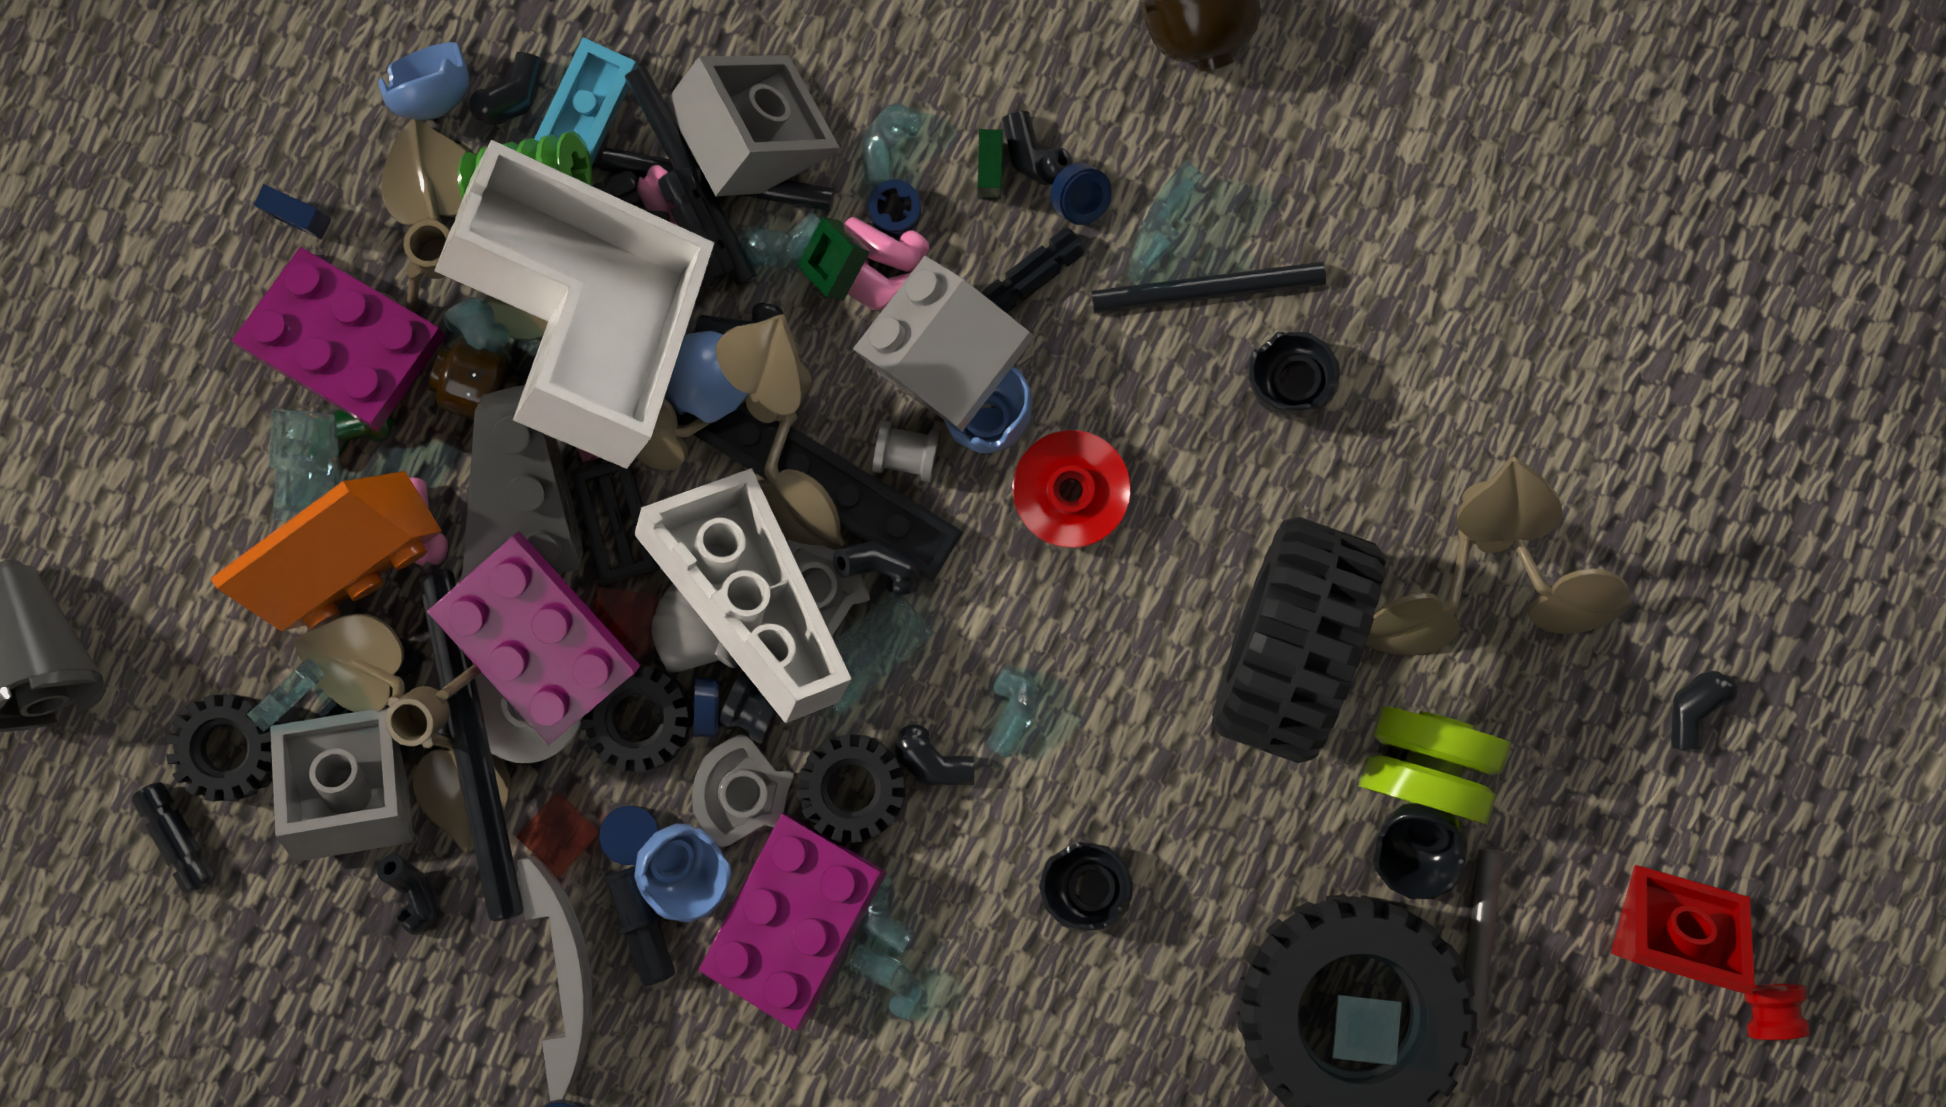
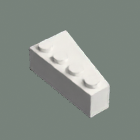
M752 468L641 508L634 535L785 723L840 702L852 678Z

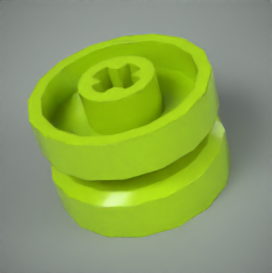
M1381 706L1373 732L1374 737L1381 744L1405 751L1407 755L1405 761L1378 754L1366 757L1358 787L1410 803L1425 805L1451 813L1457 817L1488 825L1496 795L1489 787L1463 779L1461 775L1463 769L1486 775L1502 773L1511 743L1474 730L1475 726L1438 714L1420 711L1418 714L1394 707Z

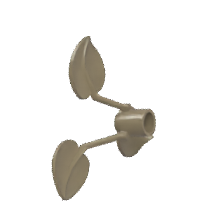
M411 119L397 136L388 154L382 175L381 191L384 205L390 215L399 224L410 226L404 237V250L413 265L407 270L409 285L405 308L415 313L421 278L423 276L432 279L446 277L434 271L450 232L441 223L440 216L455 217L462 202L458 187V167L460 159L466 151L459 144L440 134L424 121ZM379 292V293L383 294L384 296L390 298L391 300L395 301L396 303H398V302H397L392 296H390L389 294H386V293H383V292ZM486 294L484 300L485 311L489 320L498 331L507 337L522 341L538 340L543 337L548 321Z
M784 314L758 323L736 326L728 330L717 342L716 356L719 366L726 379L735 388L749 393L741 404L746 402L749 412L756 419L765 423L773 421L780 423L764 467V474L767 479L758 480V483L786 541L792 540L808 545H824L833 550L840 549L845 545V541L841 536L840 519L837 509L827 491L814 478L803 472L791 469L783 470L780 473L778 471V461L789 429L798 418L795 411L803 403L804 396L812 387L811 375L808 369L800 362ZM664 399L652 437L636 458L643 464L658 470L676 469L682 465L688 456V449L682 437H689L712 422L706 423L697 418L689 424L678 425L677 415L673 406Z
M1511 456L1492 479L1476 483L1463 493V503L1456 515L1460 545L1448 598L1442 603L1440 598L1434 594L1418 593L1390 602L1374 613V621L1365 645L1390 654L1424 655L1435 652L1449 644L1459 633V621L1451 613L1455 612L1459 607L1471 544H1476L1479 550L1486 553H1498L1508 549L1513 544L1536 591L1543 595L1529 604L1528 616L1535 625L1548 632L1557 634L1580 633L1606 625L1626 612L1629 606H1632L1630 592L1624 579L1603 569L1591 568L1568 573L1559 578L1553 586L1542 578L1524 540L1541 538L1557 527L1563 516L1561 502L1554 489L1540 474L1515 456Z
M367 614L347 615L298 636L293 643L304 667L319 687L336 703L353 712L371 709L379 712L388 704L389 709L386 713L385 723L390 736L395 741L405 746L422 744L425 748H430L433 745L446 747L430 751L419 761L413 773L412 785L414 795L428 818L451 836L463 852H469L474 849L452 738L438 735L437 732L445 726L449 718L450 709L447 699L481 673L477 666L473 664L440 691L429 686H420L404 695V681L394 675L404 661L403 646L394 630L381 619ZM491 753L504 813L510 797L511 778L504 759Z

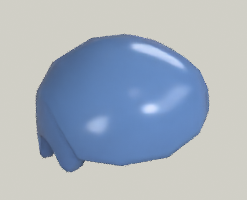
M446 42L429 46L392 62L387 69L389 87L383 78L378 80L384 103L395 115L424 121L445 116L465 98L470 84V75L459 44L456 42Z
M702 331L684 335L664 397L679 415L683 416L687 412L706 423L715 422L736 410L749 394L735 388L726 379L719 366L716 356V345L723 336L722 334L713 331Z
M1015 367L1010 369L984 403L993 405L997 409L980 408L963 432L944 420L955 442L978 453H994L1013 446L1025 433L1031 423L1033 399L1024 376Z
M673 824L655 832L637 852L634 878L641 895L657 914L665 919L690 923L710 915L725 899L731 879V866L713 838L700 827L694 828L690 824Z

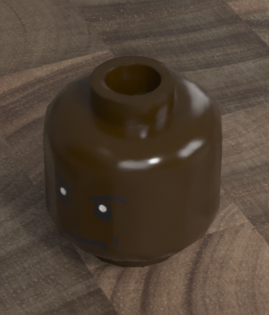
M462 338L451 348L443 346L439 351L431 372L429 390L436 392V401L441 409L474 420L475 409L484 394L521 386L522 378L512 375L513 359L509 353L468 338Z

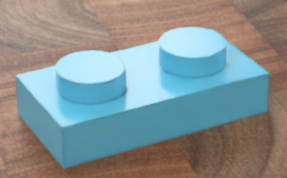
M583 37L534 139L540 141L541 137L552 134L560 138L561 134L574 131L580 134L585 141L590 153L591 164H593L630 87L624 76L639 67L636 61Z

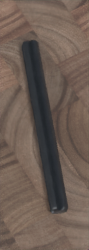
M451 569L431 570L425 572L419 579L441 689L473 665L467 655L427 613L435 603L456 586L454 573ZM474 678L447 699L450 709L448 724L488 917L491 921H502L520 916L524 909L477 683Z

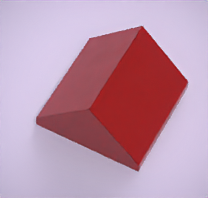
M1635 865L1611 954L1634 963L1750 995L1755 988L1750 897Z

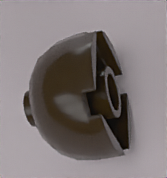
M1141 0L1140 2L1147 29L1153 43L1165 56L1177 62L1197 61L1200 71H1209L1233 63L1231 52L1249 43L1257 31L1261 14L1259 0Z

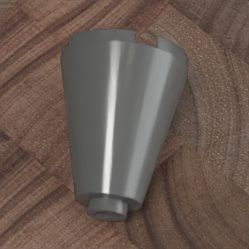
M18 560L0 562V732L26 731L56 724L58 721L52 712L76 703L77 715L89 710L102 700L106 692L103 677L37 569L29 565H22Z

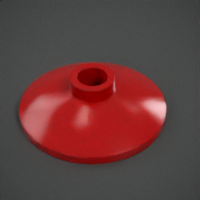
M1063 430L1042 437L1027 449L1016 467L1012 493L1015 508L1021 521L1036 537L1058 547L1079 548L1104 539L1118 526L1128 508L1131 484L1127 467L1120 454L1111 444L1089 432ZM1075 480L1081 485L1082 495L1078 500L1069 502L1061 497L1059 488L1064 481Z

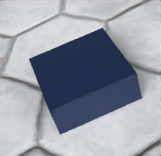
M263 184L254 203L255 207L267 215L322 240L331 221V218L317 208Z

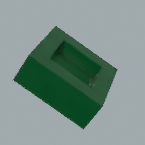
M979 129L978 199H1001L1003 130Z
M823 216L797 267L826 297L844 301L870 250L840 220Z

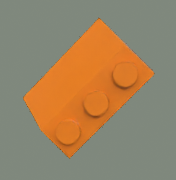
M406 471L345 480L210 579L219 591L281 632L305 625L309 631H312L339 617L341 612L337 606L348 598L356 601L380 588L384 584L380 575L393 566L396 570H399L422 558L428 552L424 544L441 533L442 530Z

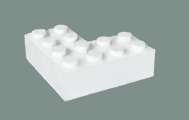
M491 140L470 179L455 217L456 220L451 227L434 271L548 321L513 420L627 469L652 437L714 242Z

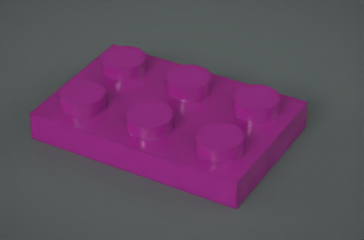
M299 247L231 341L242 351L378 432L446 336L438 326L306 249Z
M520 531L510 537L427 611L548 746L632 676L641 666Z
M781 813L698 971L792 1030H803L882 884L887 871L825 834L819 833L816 829L793 815Z

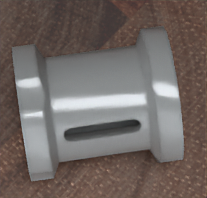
M882 420L872 471L882 473L887 468L918 474L921 477V481L931 483L939 446L940 431L931 430L928 435L893 428L891 421Z

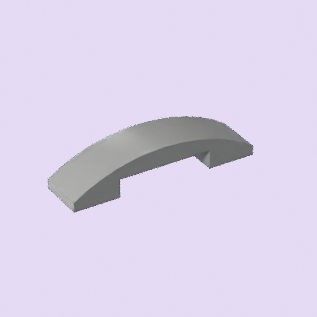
M536 855L517 860L525 920L549 917L565 1028V1031L551 1033L542 1040L550 1101L563 1099L572 1091L583 1064L591 1028L592 981L586 943L574 908L555 874L543 859Z

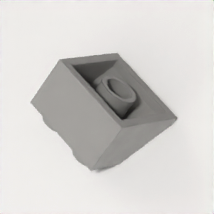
M789 55L699 56L666 100L667 106L715 196L763 193L833 156L840 148Z
M924 256L854 346L853 350L889 383L963 432L1035 337L963 278L929 257Z
M384 707L379 712L371 709L270 726L275 834L294 862L413 842L410 794L400 743L390 736L385 723L389 707Z

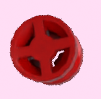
M1788 983L1755 985L1750 995L1744 994V1001L1751 1006L1752 1019L1747 1023V1036L1760 1040H1788L1808 1037L1810 1035L1809 1022L1802 1017L1801 1004L1807 999L1806 986Z

